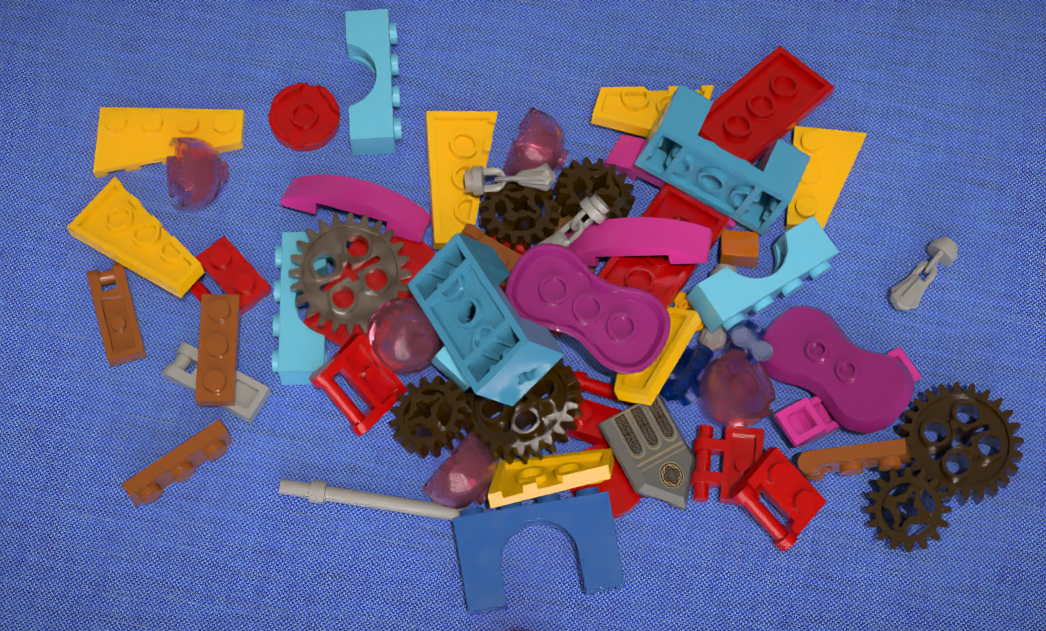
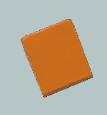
M724 230L721 234L719 264H729L735 267H757L759 257L758 233Z

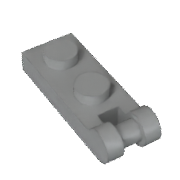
M181 342L175 351L177 357L172 364L168 363L165 366L161 375L171 383L195 393L197 366L192 374L185 372L189 364L197 365L198 349L188 343ZM237 370L235 406L219 407L252 424L270 396V388Z

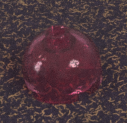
M531 107L518 127L521 131L516 140L513 139L503 167L506 175L515 176L521 170L539 168L546 163L552 171L554 169L561 170L567 160L569 150L564 148L565 134L563 127L549 114Z
M173 137L169 147H175L174 156H167L166 162L169 196L175 197L177 195L179 202L174 204L173 207L176 210L204 208L211 204L220 194L222 183L228 182L229 170L227 162L221 161L217 149L203 139Z
M397 297L388 300L378 307L368 324L370 329L369 343L373 347V352L384 366L396 373L413 374L425 370L433 364L432 359L443 348V341L414 297L404 299Z
M732 349L713 360L707 366L700 380V395L704 409L717 422L726 427L745 428L771 415L773 409L770 410V403L775 401V391L771 379L759 362L752 365L744 358L749 354L743 350Z
M470 432L450 453L451 455L436 469L422 488L428 497L443 507L454 510L463 509L474 501L481 505L488 498L491 481L496 473V460L492 450L486 443Z

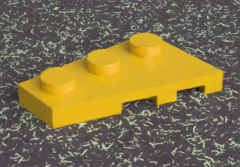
M701 85V89L695 91L711 100L714 85ZM644 86L601 87L592 113L591 124L648 137L654 122L679 86H668V90L648 91Z
M803 126L794 127L792 145L811 157L792 201L787 206L785 230H790L812 216L815 217L824 230L857 155L864 144L867 133Z
M674 307L668 308L667 311L670 316L671 325L666 345L653 364L644 371L634 374L617 373L614 391L618 400L649 406L653 404L701 323L697 311Z
M612 449L544 455L542 460H539L536 456L529 457L527 464H524L521 458L515 459L511 465L506 460H499L488 492L490 508L587 484H598L604 480L611 479L614 466Z

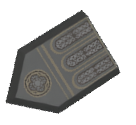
M660 393L651 406L637 403L598 424L635 493L668 502L670 506L680 510L686 509L691 487V472L694 471L696 458Z

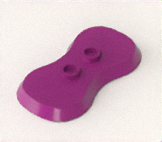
M553 243L535 245L519 258L509 275L505 295L520 317L545 326L549 330L560 331L576 338L602 365L610 370L624 374L644 371L653 364L666 345L670 333L671 320L664 304L657 297L645 290L615 285L600 278L575 252L567 247Z
M801 305L785 310L769 324L758 341L756 348L757 359L762 369L770 377L780 382L803 387L817 395L827 406L832 416L849 430L868 434L885 429L902 414L913 396V377L900 360L856 345L846 337L836 321L819 308Z

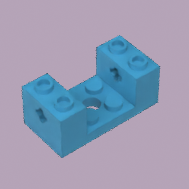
M680 84L654 122L634 165L763 235L792 201L811 156L800 151L794 145L787 144L778 139L756 167L752 166L748 161L723 150L716 143L698 136L713 102L703 97L697 91Z
M457 232L407 286L475 394L513 406L565 354L547 327L518 315L499 286L510 275V272L495 249ZM476 310L474 318L467 323V318Z

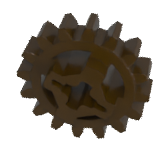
M584 157L581 165L577 161L572 160L569 168L564 167L554 188V191L558 193L555 201L558 204H565L562 210L563 215L572 213L575 217L583 209L580 202L586 196L591 198L594 194H597L610 208V211L606 213L607 219L605 220L627 218L635 201V196L631 195L634 185L624 183L628 176L626 173H615L617 165L612 164L607 168L604 166L603 159L601 158L598 159L596 164H592L588 157ZM586 214L581 220L586 221L590 216Z
M509 182L498 192H485V200L480 203V225L486 227L487 236H497V241L503 245L505 242L510 243L511 250L515 251L518 245H523V248L527 251L530 249L531 243L535 242L538 244L544 241L545 236L551 237L554 235L555 227L559 225V204L553 200L554 191L552 189L542 191L519 185L517 182Z
M439 375L435 376L433 383L425 376L421 377L420 386L417 388L412 383H409L407 386L410 393L407 396L403 394L396 396L401 402L400 407L395 406L390 409L396 419L389 422V426L395 431L394 439L408 453L412 455L416 452L424 459L427 457L429 450L436 457L441 456V448L444 446L453 451L454 444L452 441L455 438L464 440L465 436L461 429L472 424L465 416L473 411L466 401L468 396L453 380L449 379L445 382Z
M911 467L905 468L904 476L902 477L895 470H891L890 482L880 478L877 480L878 485L881 487L879 493L869 491L868 495L876 500L875 506L866 507V512L876 516V519L869 523V527H880L882 529L877 537L880 541L888 537L892 538V549L896 550L901 542H904L906 551L913 552L914 544L918 542L921 548L926 550L929 548L927 541L929 537L937 541L942 539L937 531L939 527H950V523L943 519V514L953 512L952 507L943 506V500L947 499L950 494L948 491L938 493L936 489L941 481L935 478L931 482H927L928 472L923 469L917 477H914ZM911 483L906 493L896 497L889 494L894 488ZM926 490L934 500L935 513L928 510L923 498ZM911 499H914V507L919 509L918 515L909 516L907 521H905V513L900 510V506L902 503L909 504ZM884 507L890 509L894 517L893 530L885 520ZM920 523L929 525L924 532L914 536H907L913 526Z

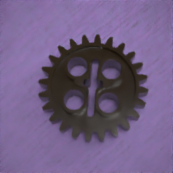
M352 212L348 213L347 220L341 223L337 214H333L331 226L328 227L320 219L318 220L319 233L309 228L306 230L309 243L299 240L296 242V246L302 252V255H291L290 261L299 265V268L289 270L288 276L299 279V281L290 286V291L302 292V295L296 300V305L308 304L310 306L305 314L307 319L316 313L320 316L317 327L321 328L327 321L332 322V333L335 334L340 325H345L347 335L351 336L354 325H359L363 334H366L368 322L372 321L377 328H381L382 321L380 316L382 314L387 318H394L395 314L390 307L391 304L397 307L403 306L404 301L397 293L409 292L408 286L402 283L401 280L410 278L412 272L401 269V266L408 263L410 258L409 256H398L397 253L403 248L404 243L397 242L392 244L390 241L395 231L392 229L382 234L380 232L381 220L371 227L368 226L367 214H364L360 223L354 221ZM353 240H360L366 245L368 251L364 256L354 257L348 253L347 244ZM374 256L379 257V262L357 272L356 281L352 282L348 277L325 292L320 290L322 285L342 277L344 267L348 266L350 270H355ZM327 258L333 262L335 269L329 275H320L314 270V263L318 259ZM373 272L380 273L385 277L386 285L382 289L373 290L366 284V276ZM341 290L349 292L353 297V304L348 308L337 307L332 300L336 292Z
M561 358L513 406L477 395L470 386L469 389L472 393H466L468 396L466 401L473 411L465 416L472 424L469 427H464V429L468 433L467 435L472 444L477 445L483 455L489 452L496 462L503 454L510 465L514 462L516 455L520 456L524 464L528 463L529 455L535 453L536 457L542 460L543 449L548 448L553 453L557 452L554 444L557 439L566 443L569 441L565 433L566 429L577 430L578 427L573 418L583 415L578 405L584 402L580 392L581 385L577 377H575L571 366H565ZM552 392L550 396L542 398L543 395ZM502 412L499 416L491 418L496 413ZM535 424L529 430H524L528 425Z
M959 382L954 383L951 392H948L943 383L939 384L936 396L929 389L925 390L922 396L923 401L915 398L911 404L913 411H905L902 419L906 423L900 424L897 431L898 434L904 436L903 438L906 439L910 447L911 468L914 476L918 475L923 469L928 472L927 482L938 478L941 483L936 490L938 492L948 491L950 494L945 499L947 504H949L953 495H958L962 506L968 501L969 495L973 496L977 504L982 502L984 491L990 497H995L998 493L997 485L1004 489L1010 483L1008 476L1014 477L1019 469L1014 463H1019L1023 458V453L1015 449L1022 446L1024 438L1013 436L1018 432L1021 425L1020 423L1008 422L1014 411L1011 409L1001 412L999 408L1003 399L999 398L994 402H990L988 400L989 389L983 391L980 396L976 395L975 384L971 383L967 392H962ZM966 413L972 418L974 423H962L956 414ZM983 426L988 427V430L972 436L966 447L961 443L949 450L940 459L933 460L931 456L947 451L954 440L960 443L974 434L977 429ZM934 431L940 435L942 441L938 443L929 441L924 432ZM987 444L991 446L995 451V455L987 456L983 454L978 445ZM955 462L959 464L964 473L954 474L950 472L946 463Z

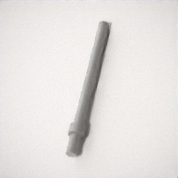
M281 478L279 485V494L308 498L310 503L324 505L325 501L451 521H453L454 517L461 516V510L468 508L328 486L326 481L313 479L311 483Z

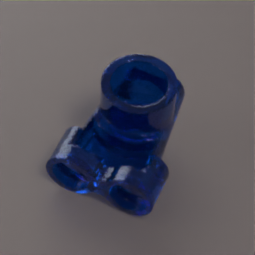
M750 319L745 324L741 323L732 328L730 332L731 338L724 346L729 353L749 365L753 358L763 362L769 360L773 355L772 345L763 338L767 331Z
M697 344L694 349L686 347L661 388L660 395L667 401L677 400L682 406L694 403L702 395L705 385L697 377L703 369L707 368L714 357L713 351L703 344Z

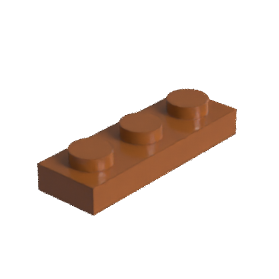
M202 294L195 392L197 406H235L241 314L240 295Z
M218 419L122 483L125 492L135 507L142 503L149 504L154 502L162 495L163 489L175 481L178 483L185 481L194 474L196 467L205 461H213L221 457L227 451L228 446L232 444L228 430Z

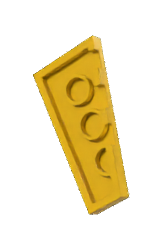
M100 107L93 169L95 178L109 176L108 172L125 169L126 172L139 170L142 165L162 162L163 165L177 162V158L195 155L198 158L243 149L244 110Z
M426 111L425 132L433 249H442L457 232L461 233L466 224L475 225L481 195L474 196L473 192H466L465 170H472V166H483V168H486L498 111Z
M116 177L67 226L70 235L180 299L204 273L201 263L174 236H171L163 228L162 223L154 215L151 216L143 208L141 202L133 194H130Z

